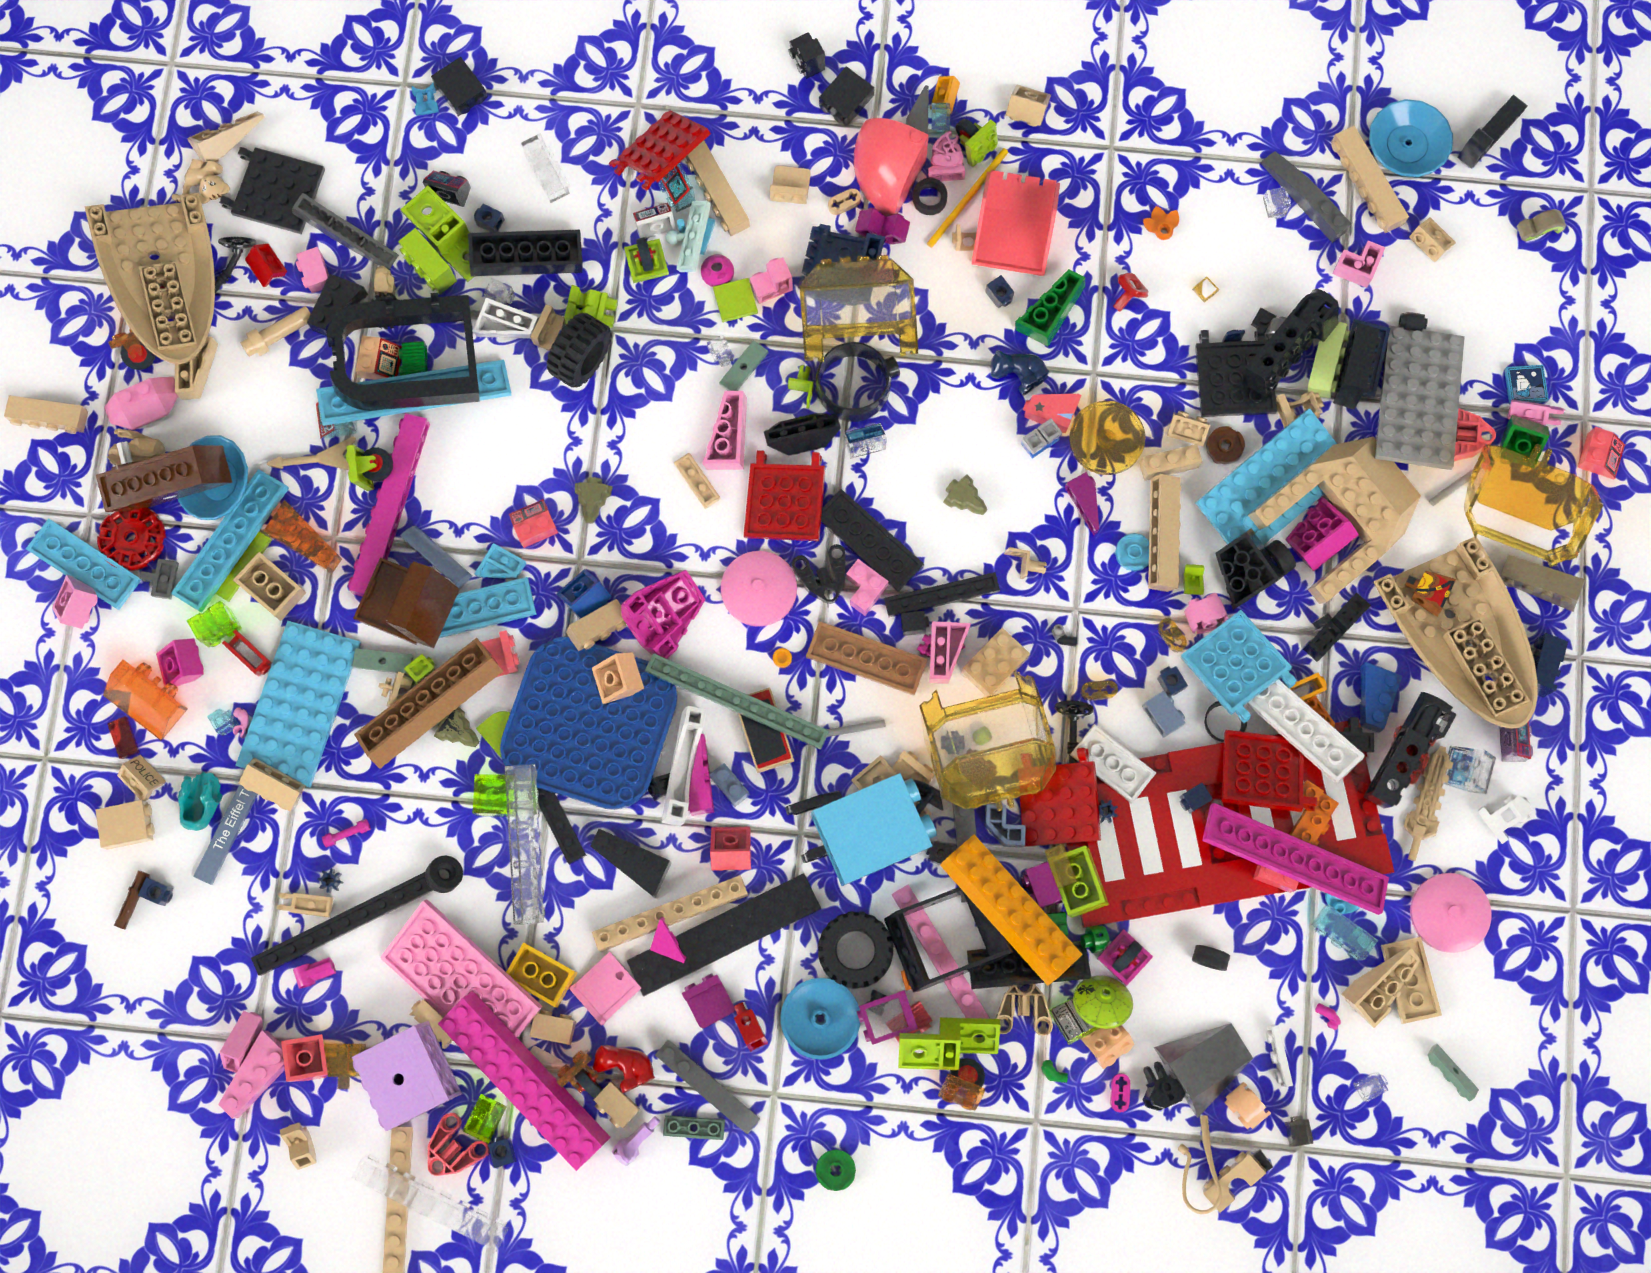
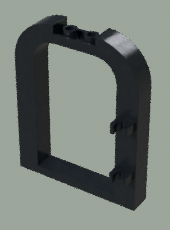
M430 293L431 298L393 300L392 296H385V301L356 303L340 310L332 318L327 329L328 346L332 347V354L336 356V361H333L334 371H330V377L337 396L347 405L367 411L480 402L469 295L438 297V293ZM464 321L469 377L363 385L351 381L346 374L344 343L347 336L354 330Z

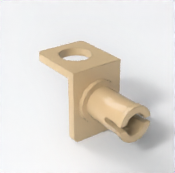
M1011 547L1005 550V555L1022 557L1020 579L1027 577L1028 571L1045 573L1046 568L1044 566H1047L1046 562L1030 560V551Z

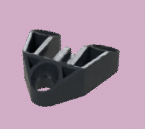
M834 544L828 551L831 571L835 580L834 583L831 581L827 567L816 570L821 587L817 586L808 559L802 555L796 556L792 561V569L808 594L824 603H835L845 586L844 547ZM834 549L842 551L840 558H834L831 555ZM798 560H803L806 563V567L804 569H797L795 563ZM832 590L836 595L833 599H827L824 595L825 592Z

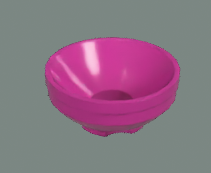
M711 255L701 265L702 279L711 287L729 283L734 276V266L730 259L724 255ZM714 263H720L722 269L716 272L712 270L711 266Z

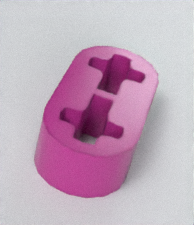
M1122 1073L1114 1075L1111 1081L1110 1105L1116 1112L1126 1111L1130 1103V1079ZM1120 1077H1122L1123 1081H1126V1085L1122 1086V1092H1119V1085L1115 1083ZM1119 1094H1122L1121 1100L1125 1102V1106H1121V1109H1118V1105L1114 1104L1115 1101H1118Z

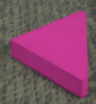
M661 916L650 950L684 963L686 956L683 955L673 932L669 930L665 923V918Z

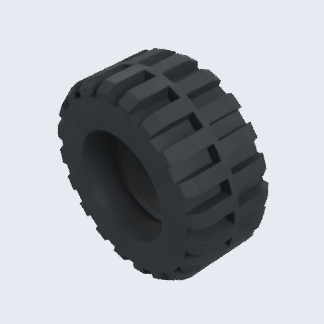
M588 313L575 315L561 329L562 331L557 335L555 342L551 346L546 363L547 370L552 376L572 388L582 386L594 375V372L598 370L599 365L603 362L605 354L608 352V347L611 344L612 334L609 326Z
M851 911L836 916L823 929L818 942V957L823 971L831 980L852 989L866 988L878 982L887 973L893 959L894 946L891 934L882 921L865 912ZM853 931L866 934L874 944L873 959L867 966L860 969L846 967L841 963L837 955L839 940L845 934Z

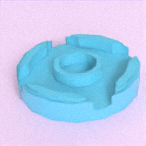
M1137 533L1127 534L1120 539L1115 550L1118 563L1129 571H1140L1149 565L1148 539L1142 534Z

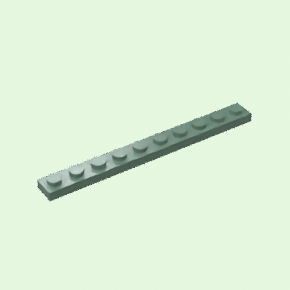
M654 653L645 669V672L820 750L829 734V730Z

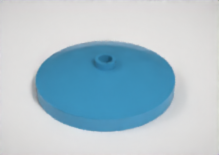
M827 978L810 979L797 985L786 997L781 1010V1028L787 1042L798 1053L812 1059H829L846 1051L856 1039L860 1028V1021L856 1011L860 1009L855 997L844 985H840L834 980ZM823 1015L824 1022H818L817 1017Z

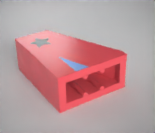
M1032 395L1031 400H1026L1023 410L1026 411L1024 417L1040 424L1052 418L1062 433L1066 434L1081 395Z

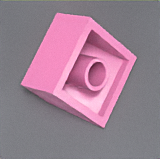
M66 575L52 609L61 624L83 629L84 624L88 623L90 619L91 608L96 605L98 597L92 587L70 575Z

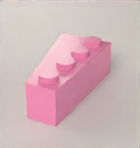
M724 391L718 411V418L716 424H714L706 457H704L702 463L707 470H744L747 397L744 391Z
M262 1030L218 1104L232 1119L240 1118L285 1070L282 1045L269 1031Z

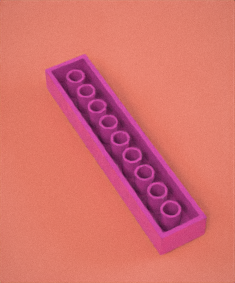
M473 991L464 996L438 1023L447 1035L575 1171L586 1163L611 1138Z

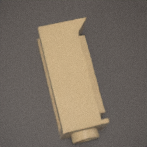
M425 999L422 1001L418 1000L411 1009L413 1011L409 1015L415 1016L414 1019L418 1023L429 1021L437 1040L442 1042V1049H446L453 1040L438 1025L444 1017Z

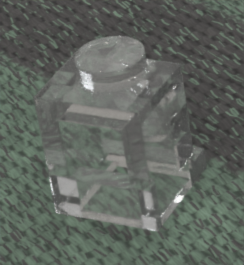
M724 335L707 342V348L714 362L718 361L721 367H725L733 361V354Z

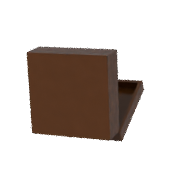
M380 557L353 619L417 645L419 643L434 649L460 589L432 567L413 561L409 568H406Z

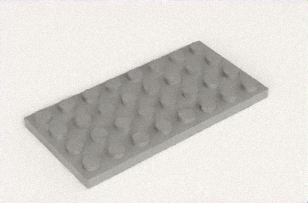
M1389 325L1391 329L1385 352L1375 459L1452 470L1454 467L1465 336L1422 330V332L1418 330H1404V328Z

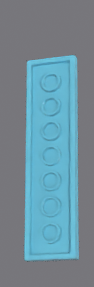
M258 469L247 484L239 504L223 518L171 594L202 613L289 487Z

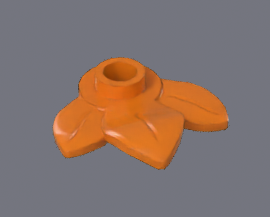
M1155 206L1151 218L1143 219L1144 227L1149 232L1155 233L1157 238L1168 240L1173 235V229L1179 224V213L1177 210L1166 214L1161 208ZM1161 230H1166L1167 233L1163 234Z

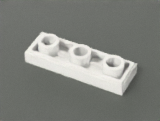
M1279 1025L1270 1026L1266 1032V1038L1268 1043H1271L1273 1049L1270 1052L1271 1060L1277 1066V1072H1275L1276 1081L1282 1087L1293 1086Z

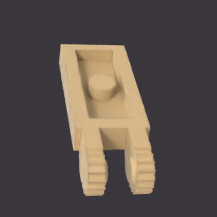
M279 893L278 895L281 899H292L291 906L277 905V910L331 918L334 900L332 897L300 893Z

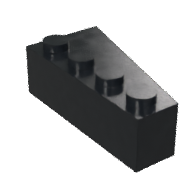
M598 829L591 843V847L656 898L672 864L670 860L601 829Z

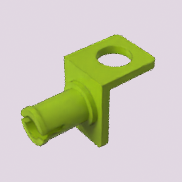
M804 365L799 366L797 379H788V389L808 392L806 408L809 409L814 382L808 381L811 368L806 366L804 372Z

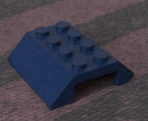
M820 224L817 227L812 226L809 237L812 241L808 242L805 255L808 258L804 259L801 272L806 276H800L798 289L802 290V295L817 303L847 309L869 307L885 236L867 233L865 239L831 232L830 225Z

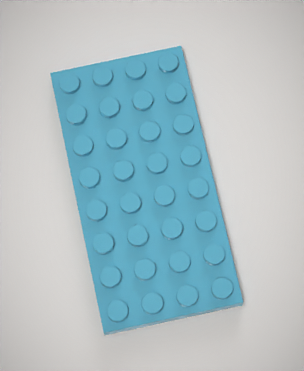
M1309 408L1197 500L1195 504L1227 544L1252 528L1264 545L1324 495V492L1317 485L1270 525L1261 530L1258 529L1248 514L1332 445L1337 443Z
M287 621L236 766L245 769L247 764L253 758H256L301 782L306 787L311 788L353 669L355 648L360 649L361 642Z

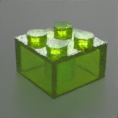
M475 774L472 813L476 816L515 817L517 779L515 776Z

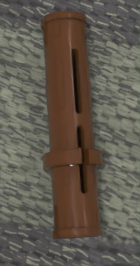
M140 870L137 871L114 923L115 927L126 930L140 898L138 894L146 877L149 878L150 874Z

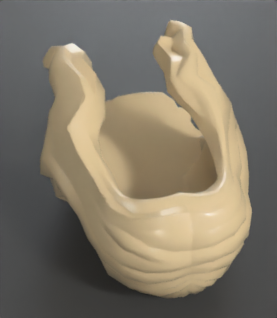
M118 428L114 431V434H117L118 437L133 439L128 443L133 462L166 454L164 444L158 439H152L132 430ZM116 443L109 449V456H107L110 463L115 466L121 465Z

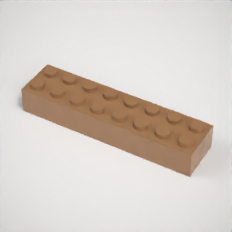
M475 638L357 731L354 736L367 757L380 769L501 674L503 670L478 638Z

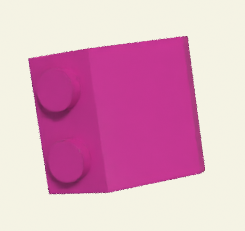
M195 638L173 640L156 653L165 689L193 682L204 675V667L200 661L199 648L196 645Z

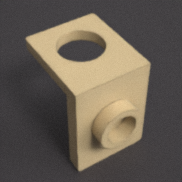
M957 224L956 231L952 232V244L956 245V251H973L977 232L961 233V226ZM971 237L974 243L972 246H965L963 239Z

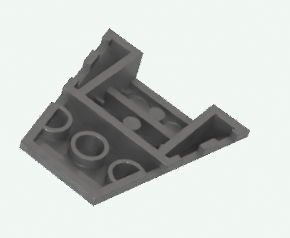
M1232 1023L1154 1047L1163 1064H1168L1189 1099L1186 1101L1197 1118L1253 1059Z

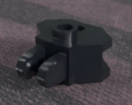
M1157 1061L1154 1063L1159 1079H1156L1149 1066L1144 1067L1143 1072L1148 1084H1146L1147 1090L1142 1100L1146 1108L1159 1111L1183 1100L1185 1096L1183 1088L1177 1079L1172 1078L1170 1074L1167 1075L1161 1062Z

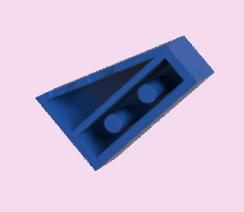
M1365 662L1360 666V726L1380 733L1385 729L1402 675Z

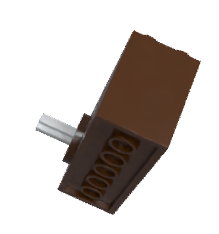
M128 442L117 443L121 465L114 466L110 471L96 475L105 512L133 511L152 507L232 483L222 445H192L143 461L133 462Z

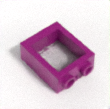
M905 990L860 1005V1010L856 1011L860 1023L864 1022L867 1029L863 1031L866 1042L871 1041L872 1045L897 1037L900 1033H908L918 1029Z

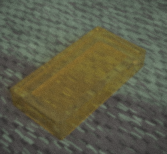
M1064 844L1044 851L1058 889L1077 882Z

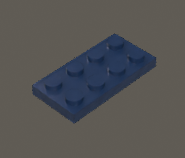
M1354 319L1351 325L1346 354L1352 333L1358 323L1380 329L1378 337H1381L1378 348H1375L1377 357L1371 367H1374L1371 378H1368L1370 388L1367 394H1363V397L1374 399L1391 328ZM1345 354V358H1344V360H1343V365H1344V362H1345L1346 357H1347L1346 354ZM1341 369V374H1340L1339 381H1340L1341 376H1342V373H1343L1342 369Z

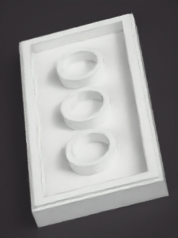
M1095 724L1070 754L1079 762L1077 748L1089 749V761L1095 762L1096 776L1131 804L1156 774L1155 771Z

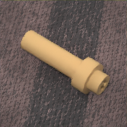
M304 306L260 332L256 328L246 333L248 338L240 343L249 357L256 353L262 356L269 352L268 346L307 325L311 313Z

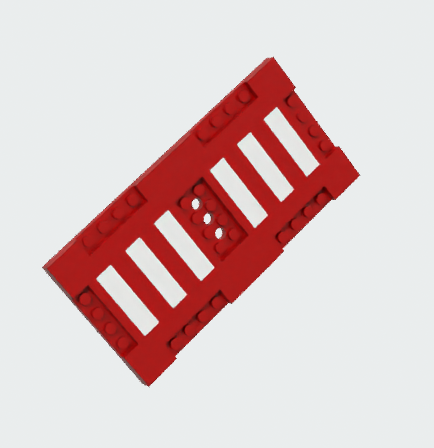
M1348 721L1335 723L1333 728L1344 732V728L1348 727ZM1281 734L1272 735V736H1280V737H1283ZM1224 743L1139 758L1156 774L1132 804L1096 776L1098 805L1101 806L1100 800H1103L1104 803L1112 800L1111 805L1113 807L1118 806L1114 810L1118 817L1114 818L1111 816L1112 822L1110 824L1107 820L1100 823L1101 841L1066 844L1067 852L1083 846L1089 848L1109 905L1081 914L1082 928L1287 892L1253 879L1258 864L1202 841L1210 805L1214 799L1220 800L1225 808L1286 834L1291 832L1305 809L1303 808L1302 812L1222 802ZM1363 753L1365 755L1364 758L1338 784H1335L1304 756L1303 783L1306 780L1310 781L1322 789L1324 794L1339 803L1327 823L1330 825L1324 835L1320 834L1318 837L1319 844L1317 847L1380 874L1394 873L1386 833L1383 834L1377 805L1363 797L1371 783L1366 761L1367 753ZM1200 783H1203L1213 800L1192 813H1189L1188 810L1185 811L1180 805L1179 801L1181 799L1179 797ZM1105 807V808L1103 809V811H1104V814H1103V815H1104V816H1107V814H1110V813L1108 812V808ZM1299 882L1296 890L1313 887Z

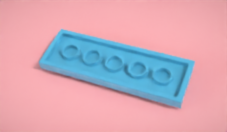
M49 518L26 548V550L64 575H70L92 587L99 598L117 610L121 609L141 581L138 576L118 565L112 559L107 558V556Z
M528 577L459 593L439 638L537 615Z

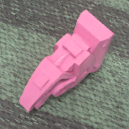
M950 130L936 140L932 147L933 156L931 158V167L928 168V178H935L941 182L965 180L963 154L958 144L959 136L956 135L955 139H950L949 137L952 136Z

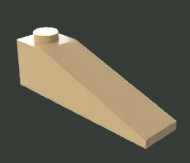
M1407 947L1356 979L1341 995L1360 1016L1375 1028L1390 1013L1392 1009L1390 1005L1395 997L1399 998L1401 994L1399 990L1404 982L1409 981L1421 960L1410 947Z

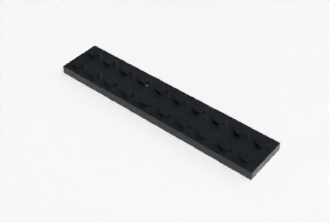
M803 873L675 936L680 950L686 956L684 963L650 949L626 961L636 982L642 987L640 991L643 997L820 910L821 906Z

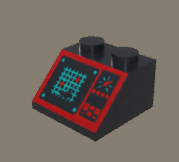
M433 170L423 179L424 187L428 185L444 202L461 207L465 206L471 189L465 177H455L445 171L437 172Z

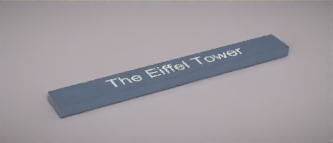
M239 785L193 877L213 885L258 796L257 793L246 790L242 785Z

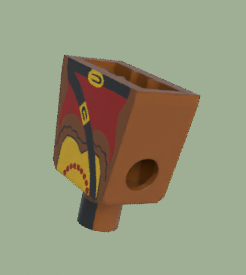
M1425 571L1421 579L1409 575L1405 586L1415 590L1411 598L1413 602L1438 617L1456 579Z

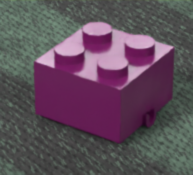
M1047 861L1026 869L1022 873L1021 881L1025 889L1028 888L1030 897L1041 909L1062 903L1060 892Z

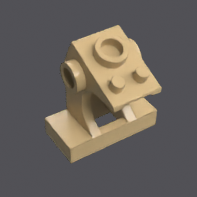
M1313 391L1307 392L1300 396V400L1288 402L1285 394L1278 395L1276 397V406L1283 427L1285 428L1298 417L1293 408L1302 405L1305 411L1310 408L1315 416L1319 418L1320 414L1323 413L1321 407L1324 406L1319 394Z

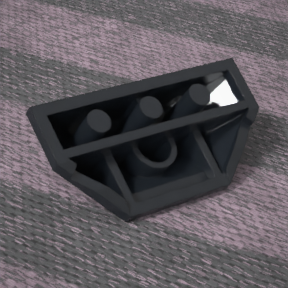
M814 413L780 421L769 430H765L764 436L767 446L790 456L826 447L841 429L837 414Z

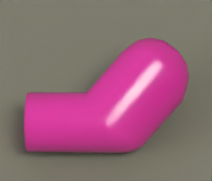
M1318 1003L1315 1012L1329 1019L1327 1026L1337 1030L1341 1020L1335 1010Z

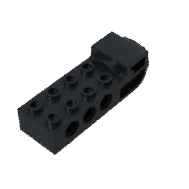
M1313 289L1310 294H1307L1246 367L1248 387L1265 397L1270 392H1274L1281 378L1287 376L1290 367L1299 361L1303 351H1307L1310 348L1312 340L1316 338L1324 342L1339 324L1338 301L1321 289Z
M1420 693L1365 792L1364 798L1383 809L1399 804L1402 798L1400 793L1403 788L1406 789L1412 780L1410 775L1419 768L1421 764L1419 759L1422 754L1427 753L1431 746L1430 743L1444 738L1457 714L1451 711L1453 708L1451 705L1432 694ZM1440 718L1441 721H1440V723H1439V725H1438V724H1436V722H1437V720ZM1388 782L1391 785V789H1389L1387 786Z

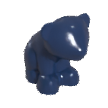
M997 350L991 359V376L999 379L1010 373H1015L1021 382L1018 389L1022 396L1042 384L1050 373L1043 360L1033 354L1009 355Z

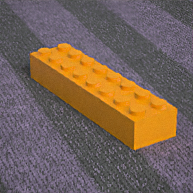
M975 834L940 864L945 872L1047 986L1059 978L1083 955Z

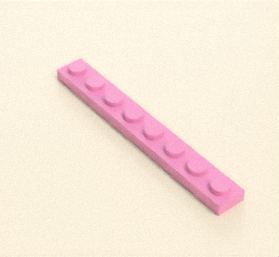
M909 884L891 894L900 909L919 902ZM924 909L904 916L939 975L959 968ZM964 975L944 982L965 1018L990 1019Z

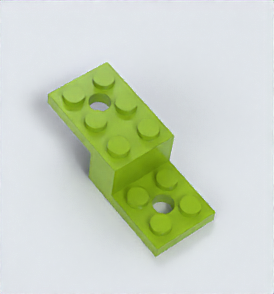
M427 185L400 210L427 237L430 245L469 282L474 277H471L470 261L464 260L465 254L469 253L468 233L470 232L467 225ZM429 207L432 209L428 215L422 213L425 208Z
M940 1017L939 1034L900 1033L898 1068L959 1070L960 1053L998 1054L1000 1019ZM980 1034L983 1035V1037L977 1038L975 1037V1035ZM916 1050H923L922 1053H917V1052H915V1051H916Z

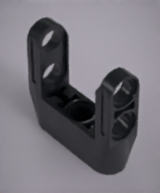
M840 790L820 794L785 807L787 815H799L841 799L842 795ZM824 845L808 850L805 854L801 855L803 863H808L826 857L828 854Z

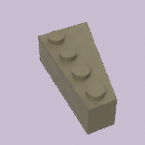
M1508 555L1500 575L1505 586L1517 588L1574 612L1585 579Z

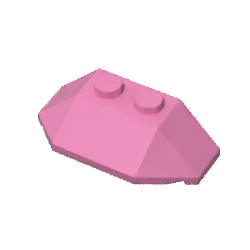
M174 377L148 378L115 393L104 406L110 423L126 429L136 430L169 415L177 398H179L175 393Z

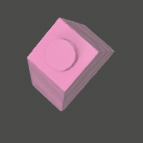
M243 1011L220 1050L223 1068L237 1073L263 1028L262 1018L257 1013Z

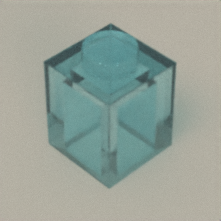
M931 103V129L935 130V132L942 133L950 130V103Z

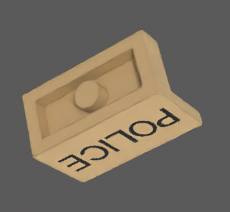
M141 755L123 763L117 775L143 801L150 798L154 789L166 783L162 776Z

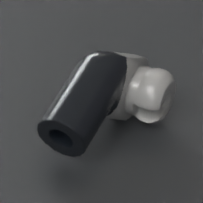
M1055 625L1052 629V635L1057 643L1076 647L1077 637L1067 636L1062 625Z

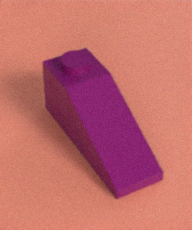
M1085 472L1067 482L1065 489L1092 534L1095 535L1099 530L1096 482L1092 476Z

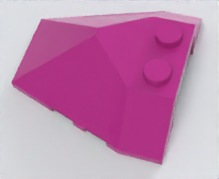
M683 570L634 592L621 604V617L645 650L651 655L654 653L668 659L679 647L678 643L681 637L687 633L689 623L695 619L706 599L688 571Z

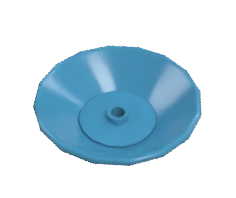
M1404 99L1388 104L1377 113L1370 126L1369 142L1374 156L1386 169L1400 176L1420 177L1435 172L1445 164L1452 151L1453 133L1448 120L1437 108L1423 101Z
M210 435L192 442L190 446L222 445L232 483L178 499V502L189 515L200 520H217L229 514L241 501L248 479V467L245 456L236 443L221 435Z

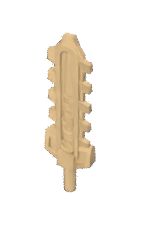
M1440 746L1431 756H1426L1425 763L1428 764L1427 770H1422L1421 776L1424 777V782L1418 784L1417 787L1421 791L1420 796L1415 797L1413 801L1417 805L1416 810L1411 811L1410 814L1407 813L1404 828L1413 838L1408 859L1411 861H1416L1421 840L1436 836L1440 821H1437L1438 817L1435 816V811L1441 810L1442 804L1438 802L1439 797L1445 795L1446 790L1442 786L1443 783H1448L1449 776L1446 775L1447 769H1452L1453 762L1449 761V756L1446 753V747Z

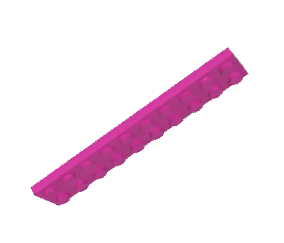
M1216 803L1210 805L1202 841L1377 915L1383 913L1389 877Z

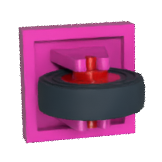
M1123 929L1097 957V960L1127 986L1153 956Z

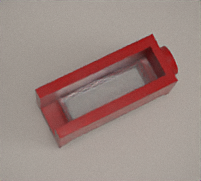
M235 629L233 631L235 634L234 638L229 643L224 640L222 644L255 675L259 677L261 674L265 675L270 670L272 662Z

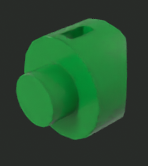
M1100 925L1086 927L1085 935L1080 936L1082 947L1088 948L1091 953L1102 952L1110 941L1106 927Z

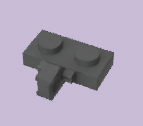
M158 559L157 567L152 569V573L141 571L139 579L144 582H150L149 586L152 587V597L172 600L171 592L174 589L179 563L177 561Z

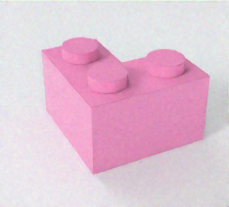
M1367 241L1360 256L1343 250L1332 274L1367 288L1374 277L1385 247Z
M783 257L770 260L766 264V272L755 273L750 278V285L759 304L793 290L792 275Z
M859 559L846 573V579L859 588L850 599V605L866 616L887 589L889 582Z

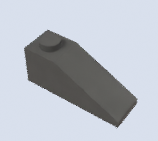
M929 85L924 86L906 118V125L928 134Z

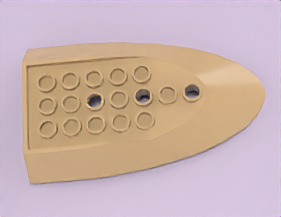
M199 193L180 195V203L108 212L105 211L104 204L84 206L100 269L110 294L128 327L138 340L160 359L173 364H184L191 361L198 355L206 342L211 329L215 301L212 248ZM156 254L159 256V259L152 260L149 256Z
M1477 536L1459 543L1456 549L1396 576L1392 577L1389 574L1373 582L1391 615L1415 652L1456 699L1478 716L1500 727L1520 728L1526 725L1535 711L1537 702V675L1534 658L1524 626L1512 598ZM1425 571H1430L1456 579L1438 617L1411 600L1415 590L1405 586L1409 575L1421 579ZM1451 610L1454 613V618L1446 617L1444 611ZM1465 643H1470L1473 647H1467ZM1485 676L1491 677L1493 681H1486Z

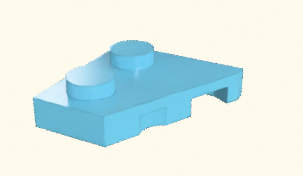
M493 543L474 574L477 577L517 579L527 562Z

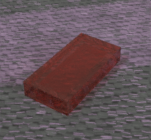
M124 716L107 723L119 759L122 760L140 752L128 717Z

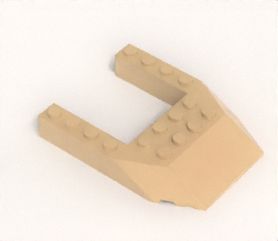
M1374 437L1332 445L1248 514L1258 529L1261 530L1270 525L1318 485L1336 509L1352 523L1359 534L1358 536L1364 543L1307 589L1319 604L1328 602L1381 558L1405 534L1421 497L1395 462L1375 459L1376 439Z

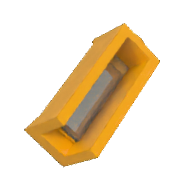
M1319 672L1295 682L1296 684L1290 688L1299 698L1305 701L1327 690V683L1324 677L1320 676Z

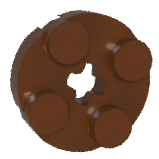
M1229 426L1216 428L1210 434L1206 443L1207 453L1216 464L1236 462L1241 457L1245 448L1242 434ZM1223 441L1226 444H1230L1227 450L1221 447Z

